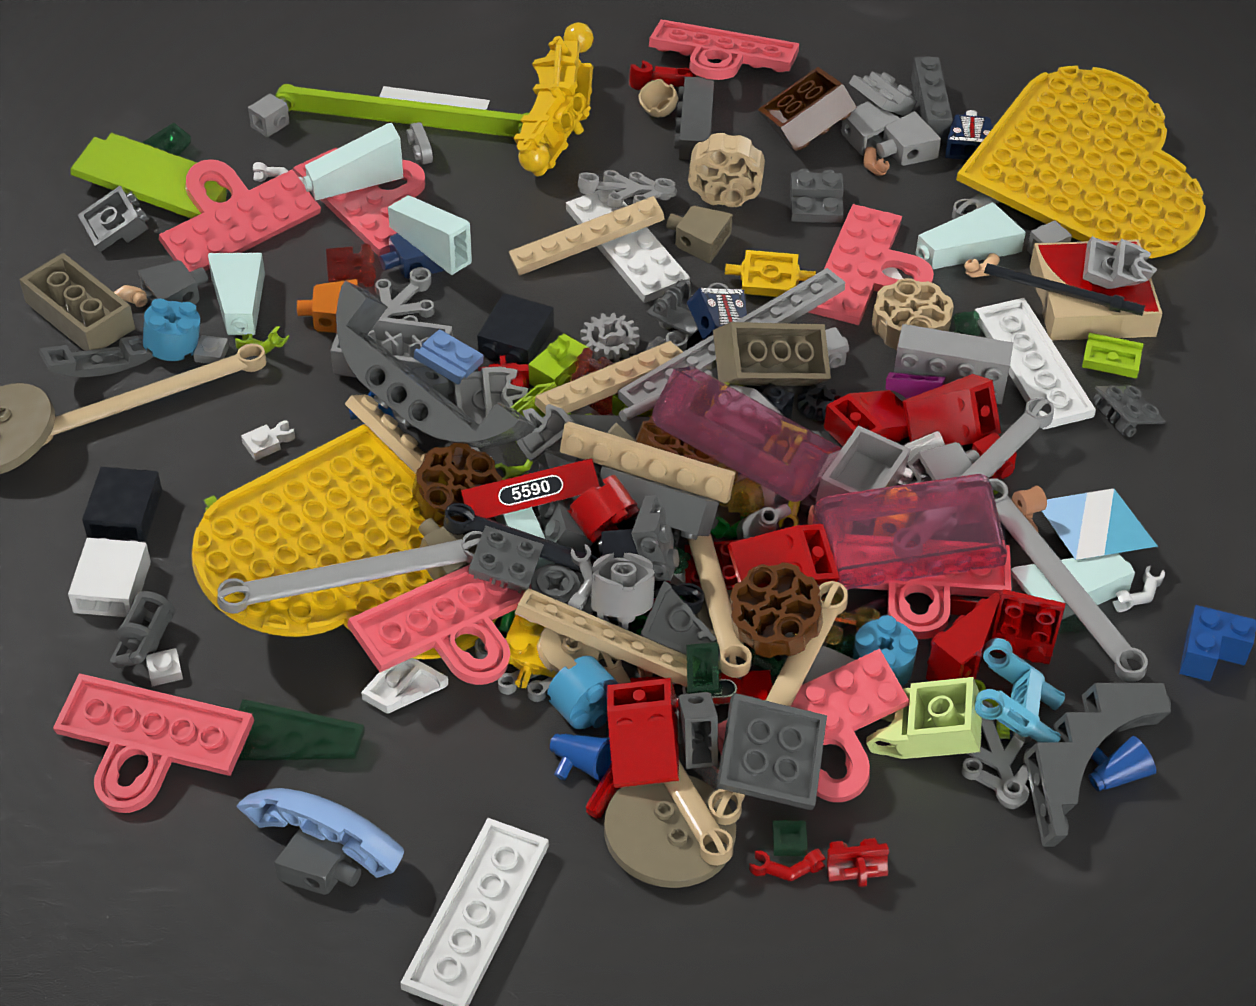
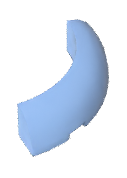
M272 788L251 793L236 806L259 828L271 826L285 827L289 823L299 826L302 832L320 840L328 839L331 842L341 843L344 845L342 847L343 852L366 868L376 878L393 873L404 854V849L401 845L369 820L336 802L314 794L292 789Z

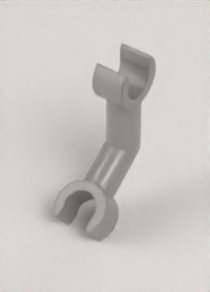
M586 544L585 552L587 555L584 558H578L574 550L571 549V559L574 564L580 567L585 582L578 592L571 597L568 605L581 611L592 593L593 567L590 562L591 550Z

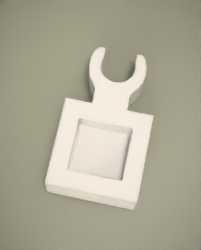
M282 421L273 429H270L266 424L241 435L243 445L256 461L281 450L280 443L294 440L295 432L294 429H289L288 421Z

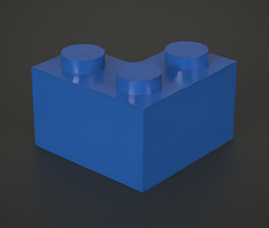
M1195 605L1187 629L1179 674L1210 681L1218 659L1245 665L1254 644L1256 619Z

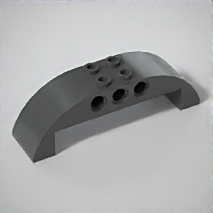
M348 281L343 283L338 297L336 312L337 335L341 351L356 377L375 394L373 399L386 409L390 407L397 413L394 416L406 426L412 425L433 437L452 443H465L470 447L478 448L506 445L534 431L536 426L517 410L497 402L481 424L476 423L368 335L388 307L368 290Z

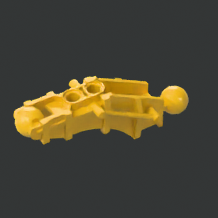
M577 22L569 25L565 29L563 39L561 36H556L549 42L548 46L551 50L546 57L535 59L532 63L539 77V84H536L533 88L534 93L538 96L530 113L521 118L523 124L521 133H517L513 139L519 151L518 159L520 165L526 171L532 172L534 176H542L547 169H553L556 165L555 161L561 152L568 147L567 138L571 132L574 131L576 135L583 133L584 128L580 121L587 119L590 114L591 107L589 105L590 95L592 94L593 66L591 63H581L579 59V53L590 49L594 40L593 32L587 24Z

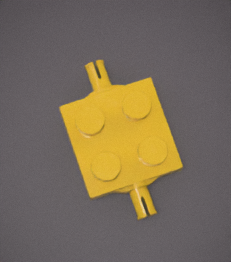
M746 250L742 265L726 263L725 275L741 276L742 290H744L745 294L778 297L797 286L799 281H805L816 275V271L800 270L798 265L799 254Z
M515 615L505 638L510 648L508 664L520 670L515 680V685L520 687L522 682V688H527L532 674L554 678L557 672L554 670L551 672L544 666L537 650L540 634L546 627Z

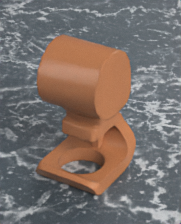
M1034 486L1028 490L1014 492L1011 500L1035 530L1039 532L1038 527L1031 518H1033V513L1045 510L1047 507V498L1043 489L1039 486Z

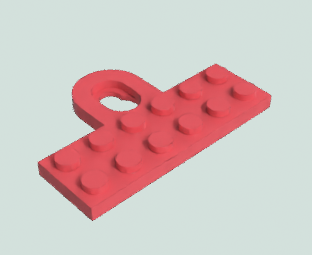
M662 19L649 39V47L656 48L658 51L666 52L670 50L685 56L691 55L689 65L691 72L699 77L713 80L734 77L742 63L749 64L753 68H772L776 72L790 71L799 52L800 44ZM720 59L722 61L720 63H711L708 60Z
M335 147L321 155H318L308 161H305L302 164L293 167L294 172L298 177L303 178L304 176H306V164L336 150L337 148ZM402 160L404 178L401 179L407 181V183L396 189L384 190L379 188L380 184L320 200L378 256L389 253V238L397 232L389 227L388 207L407 195L414 198L417 197L425 188L424 170L414 162Z
M203 160L194 164L189 169L185 183L187 195L201 214L159 234V241L174 261H182L189 272L203 267L206 271L210 269L208 253H242L320 214L321 207L311 193L306 191L304 184L293 169L248 190L229 165L218 160ZM207 181H215L220 186L227 188L232 196L226 202H215L207 196L204 184Z
M852 204L824 268H828L846 282L845 290L808 313L859 325L873 291L878 292L883 286L892 285L899 280L888 277L882 272L890 267L902 270L905 274L912 276L915 281L933 282V269L927 261L915 255L891 250L901 225L902 216Z
M830 534L829 536L830 548L840 576L837 582L845 588L888 590V615L907 626L917 639H929L935 637L940 631L945 630L950 617V595L990 597L995 592L1002 595L1003 589L1011 591L1010 545L928 540L923 545L920 557L910 561L902 560L894 555L892 551L893 538L844 534ZM908 541L905 548H915L918 545ZM917 592L929 596L933 603L929 606L927 613L918 615L911 611L910 604L905 600L907 595Z
M467 565L349 618L347 626L379 672L435 648L450 671L457 678L470 684L484 685L498 680L505 673L510 659L509 645L492 620L516 610L525 592L518 593L516 590L507 588L508 583H505L502 588L500 587L501 581L496 580L495 585L491 584L493 578H490L489 582L478 578L474 579V575L469 574L468 571L470 565ZM463 634H473L479 637L485 644V649L488 653L487 657L484 659L473 658L470 653L461 650L456 645L455 639Z
M880 649L801 685L791 705L794 708L827 715L823 746L828 744L837 745L846 754L845 766L847 774L842 779H833L826 771L820 769L817 796L823 800L846 802L863 792L869 782L870 765L867 754L854 731L909 706L907 695ZM727 720L718 724V751L721 756Z
M79 673L53 729L59 735L108 746L95 774V792L108 809L118 813H131L146 807L153 801L172 762L231 776L255 719L250 713ZM134 755L148 757L149 762L146 770L136 777L130 786L122 787L118 784L119 771L125 760Z

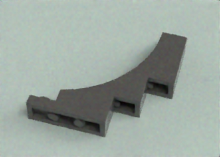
M1094 683L1082 695L1085 712H1066L1053 725L1054 731L1061 734L1060 741L1036 743L1024 754L1042 847H1055L1068 836L1069 824L1067 817L1064 815L1078 804L1079 788L1083 773L1089 759L1100 743L1110 736L1129 728L1157 725L1171 713V701L1166 694L1164 683Z

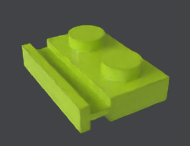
M1089 333L1082 367L1137 378L1143 343Z

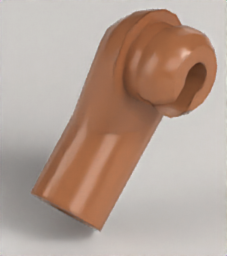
M867 147L864 150V167L877 176L885 175L890 167L889 162L886 161L884 163L883 158L877 161L876 149L874 147Z

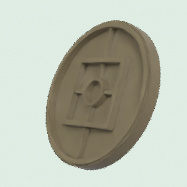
M16 383L0 386V474L20 466L36 454L44 445L54 427V405L46 393L34 385Z
M689 776L709 809L708 802L710 796L717 790L704 781ZM664 783L621 787L611 799L606 810L604 822L606 845L618 865L633 877L655 886L681 888L704 882L717 874L725 866V864L718 866L710 865L701 858L699 842ZM719 799L714 804L713 809L715 810V812H717L718 806L722 799ZM728 803L723 815L733 813ZM734 822L730 825L718 824L720 829L727 831L731 835L734 848L736 823ZM714 841L706 844L705 849L707 851L718 853ZM722 842L726 850L728 846L726 845V843Z

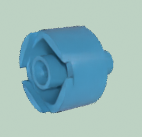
M164 299L153 300L151 306L147 308L144 314L143 347L146 351L148 348L153 351L152 356L166 361L183 360L185 355L191 352L192 356L199 342L200 315L196 311V305L191 302L181 303Z
M883 615L877 620L864 624L858 630L855 637L852 659H859L880 649L902 687L911 678L918 640L907 626L896 621L892 616Z
M582 656L574 660L577 663L570 669L565 666L555 675L549 685L547 694L551 697L549 702L573 728L585 729L590 726L599 728L608 720L607 685L619 683L594 657Z

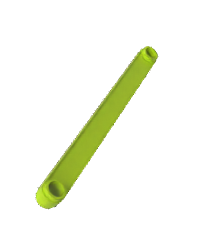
M283 84L275 97L287 104L289 111L295 110L402 124L421 122L426 127L515 137L517 133H521L523 125L521 118L529 114L301 88L291 84Z

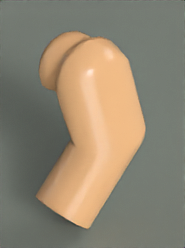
M990 253L981 264L976 259H973V261L970 259L964 265L966 274L972 278L989 276V274L984 273L986 264L998 265L1000 258L997 254Z
M123 285L114 291L124 301L133 303L136 307H143L148 300L146 292L138 287Z

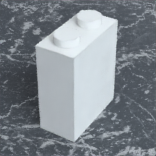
M87 538L68 593L73 613L126 617L136 594L142 591L151 563L147 544L138 541Z

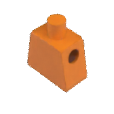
M357 279L346 280V281H348V282H350V283H352V284L358 286V280H357ZM345 281L315 285L313 288V300H297V315L312 316L316 331L337 333V303L341 286Z

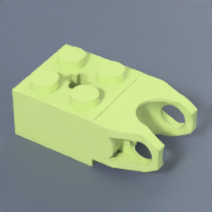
M974 677L911 683V688H903L909 699V706L881 718L892 723L869 735L866 740L870 752L899 759L980 752L982 717L975 711L976 696L979 693V689ZM882 741L890 743V745L881 746L876 744L875 742Z

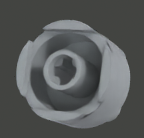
M614 553L598 558L593 564L592 609L596 612L616 617L618 621L623 623L633 622L635 616L649 611L654 603L655 573L651 561L633 553H624V558H614Z

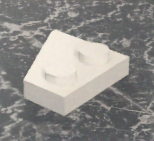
M410 658L385 671L379 672L361 692L362 700L388 714L445 688L448 685V677L417 659Z

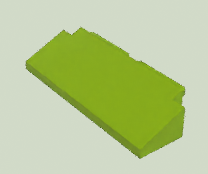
M111 133L106 140L94 136L71 167L72 176L111 190L121 185L127 194L132 191L137 199L191 219L201 214L187 195L185 188L186 175L189 169L197 163L189 159ZM207 181L204 184L207 190L206 194L211 200L220 203L226 202L227 188L220 186L215 181Z

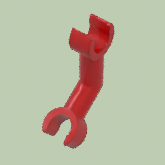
M815 849L809 852L802 861L788 867L771 861L769 855L764 851H755V859L765 864L757 866L750 863L749 871L755 876L770 874L787 881H794L808 872L816 873L825 867L822 861L826 858L819 849Z

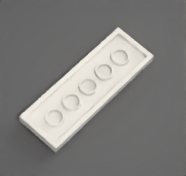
M597 190L594 194H587L566 202V210L579 225L628 205L623 200L622 207H610L607 205L608 194L616 193V191ZM647 227L597 246L644 303L663 296L669 288L676 287V283L681 279L690 281L688 274Z
M1025 298L975 309L974 318L986 338L1014 342L1009 375L1026 403L1031 399L1043 398L1053 404V420L1049 426L1042 428L1043 430L1094 417L1096 409ZM1040 410L1037 416H1045L1048 414Z
M490 818L486 820L400 983L401 990L443 1006H469L549 847L548 839Z

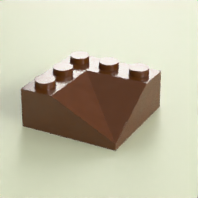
M817 67L760 107L758 111L783 141L794 151L806 148L811 140L818 135L827 133L836 122L848 118L857 107L843 83Z

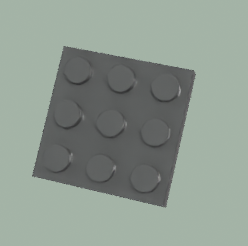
M733 693L730 699L717 788L812 810L816 804L827 715Z

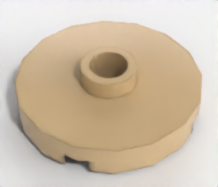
M545 628L542 631L537 643L539 658L551 672L554 670L558 673L565 666L568 669L572 668L577 664L574 660L582 656H592L598 661L600 650L586 646L582 642L568 636L558 634L549 628Z

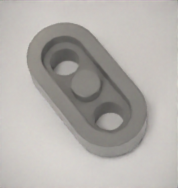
M422 123L410 124V129L406 130L409 144L414 145L413 153L415 160H420L422 165L432 163V150Z

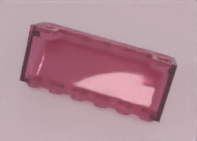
M694 366L673 370L652 414L654 423L662 430L792 502L801 501L810 495L842 449Z
M983 474L830 495L821 498L814 506L813 524L824 525L840 576L837 582L842 584L846 590L983 568H995L1006 564L1007 550L993 489L988 477Z

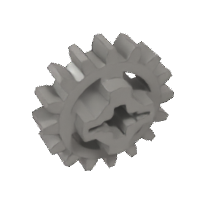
M601 313L600 319L593 316L591 317V323H584V329L580 331L581 344L589 348V356L594 354V361L603 358L606 364L609 362V359H613L617 363L620 357L627 359L629 358V353H636V347L639 346V328L634 327L633 320L626 322L625 315L616 318L615 313H612L610 317H606L604 313Z

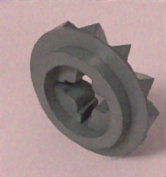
M548 564L534 572L531 579V589L566 603L580 589V581L577 574L569 567L560 564ZM550 583L554 586L561 583L560 590L557 588L549 590Z

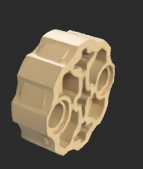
M725 133L712 134L704 142H698L692 150L688 176L689 185L693 191H696L701 196L703 201L711 205L742 206L745 201L755 199L761 191L765 164L762 151L752 145L750 139L744 136H731Z
M912 278L899 279L896 283L883 286L878 291L872 318L873 331L884 340L885 345L895 350L898 348L902 324L949 332L954 308L953 302L934 283L915 281Z

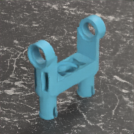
M1001 638L987 641L983 654L984 661L990 669L1013 684L1012 694L1009 697L1001 690L999 692L993 689L982 690L976 696V713L984 719H996L1021 737L1029 736L1038 743L1059 742L1061 734L1042 723L1038 715L1040 700L1052 710H1056L1063 703L1065 694L1044 681L1045 677L1040 671L1012 653L1013 648L1008 641ZM997 649L1003 651L1006 656L998 659L992 657L989 652ZM993 699L999 705L994 708H988L982 704V701Z

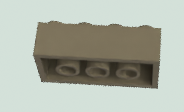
M65 253L60 254L19 279L25 302L84 351L106 348L135 329L130 305Z
M730 322L713 330L719 385L768 386L769 383H772L776 386H812L813 384L816 385L831 379L825 324Z

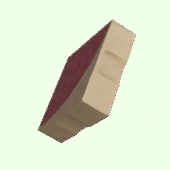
M1120 240L1105 241V242H1108V243H1110V244H1113V245L1117 246V244L1119 243ZM1126 240L1141 247L1139 240ZM1088 241L1034 243L1030 263L1032 275L1112 297L1115 294L1125 297L1126 301L1145 305L1143 316L1125 311L1118 313L1109 310V307L1036 288V292L1043 305L1042 314L1047 333L1052 341L1088 339L1089 333L1115 338L1156 337L1163 313L1151 278L1137 285L1107 289L1083 279Z

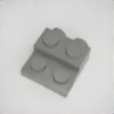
M872 71L870 76L865 75L864 78L853 75L849 82L850 85L882 109L901 116L910 114L918 102L911 95L912 91L901 84L897 86L894 83L896 79L886 72H883L881 75Z

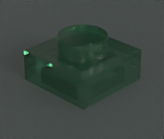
M773 820V856H806L808 850L806 821Z

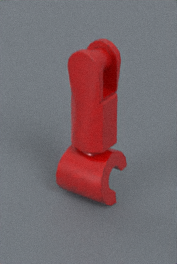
M642 60L641 68L630 64L629 85L635 90H641L651 80L662 79L667 85L672 84L673 87L684 86L685 77H696V75L691 72L690 68L676 69L655 66L653 70L650 63Z

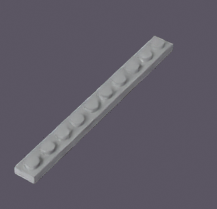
M826 268L736 322L790 323L844 291L846 282ZM714 336L708 337L618 390V398L630 407L705 370L710 371L717 367Z

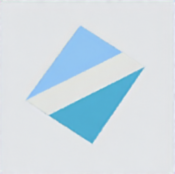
M1115 489L1047 499V507L1045 510H1042L1075 560L1158 547Z

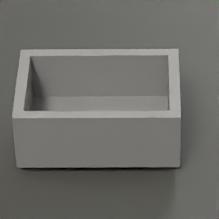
M858 426L821 477L815 502L868 527L876 516L888 487L896 486L903 476L911 449Z

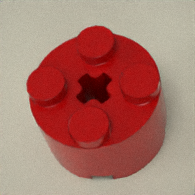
M616 475L603 479L602 481L605 484L603 487L599 486L596 488L594 485L570 505L571 509L567 510L587 539L592 543H596L602 538L601 532L619 530L617 527L619 523L623 520L627 522L639 514L638 504Z

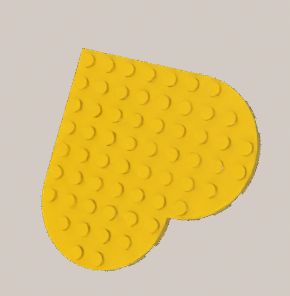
M1078 66L1059 67L1057 72L1049 74L1044 72L1031 80L960 169L956 178L957 181L1045 224L1057 221L1073 238L1081 242L1089 241L1092 236L1103 241L1139 240L1141 247L1151 253L1149 258L1172 254L1189 244L1201 227L1206 209L1202 199L1204 193L1197 179H1192L1189 176L1185 165L1162 151L1167 128H1165V115L1158 103L1154 104L1148 97L1149 92L1133 80L1116 72L1098 67H1093L1092 70L1079 69Z
M363 424L227 493L214 502L204 513L203 519L198 527H196L193 538L191 557L197 582L204 594L221 612L236 622L263 633L300 637L324 633L341 625L349 629L347 626L349 618L432 582L433 579L427 569L250 604L242 612L235 614L227 613L219 607L217 603L218 588L223 581L233 578L247 582L420 548L424 536L418 531V528L425 519L421 516L419 504L412 495L416 474L366 424ZM432 502L435 505H441L437 502ZM236 592L225 596L223 599L229 603H238L245 598V595L242 592ZM498 618L492 620V622L494 623V625H495V623H496V621H497ZM463 634L457 637L455 642L461 650L465 651L473 647L479 637L473 634ZM432 648L413 658L436 659L441 657L435 648Z

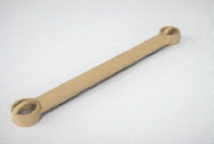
M247 344L242 346L236 355L56 416L52 432L44 445L52 440L53 435L241 370L246 372L259 371L267 362L264 348L258 344ZM250 356H259L252 360L245 359Z
M711 534L709 536H698L697 540L688 538L720 649L719 668L726 676L732 678L743 677L751 668L752 653L738 640L733 630L731 601ZM736 656L744 659L746 662L737 665Z
M829 581L821 584L819 587L821 597L828 592L825 601H822L823 625L819 636L812 638L801 653L791 657L788 656L765 701L791 707L835 618L846 609L848 600L847 590L839 582ZM837 592L842 596L843 600L837 605H831L832 599ZM723 789L713 792L708 803L709 811L715 821L721 825H730L736 822L741 815V803L745 795ZM719 799H722L718 806L717 812H715V810L713 809L714 804ZM732 799L737 804V809L730 815H723L728 801Z
M599 651L598 661L604 658L607 665L604 668L619 684L631 683L630 678L622 667L621 659ZM679 761V781L664 782V785L698 840L701 858L710 865L718 866L725 864L733 855L732 837L727 831L720 829ZM714 841L718 853L707 851L705 849L706 844ZM722 842L726 843V845L728 846L726 850Z

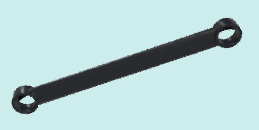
M454 503L445 510L444 528L452 534L465 535L472 531L483 532L485 526H489L542 543L544 546L540 558L581 572L580 567L574 564L571 559V549L573 548L475 515L474 510L466 504ZM461 516L466 518L468 521L458 522L454 521L450 517ZM573 549L578 558H584L587 555L584 552ZM591 555L590 560L592 567L598 557ZM655 581L654 598L657 597L664 581ZM668 582L679 597L690 596L697 601L689 603L682 600L691 608L694 615L700 612L704 601V592L699 586L692 583L676 585Z

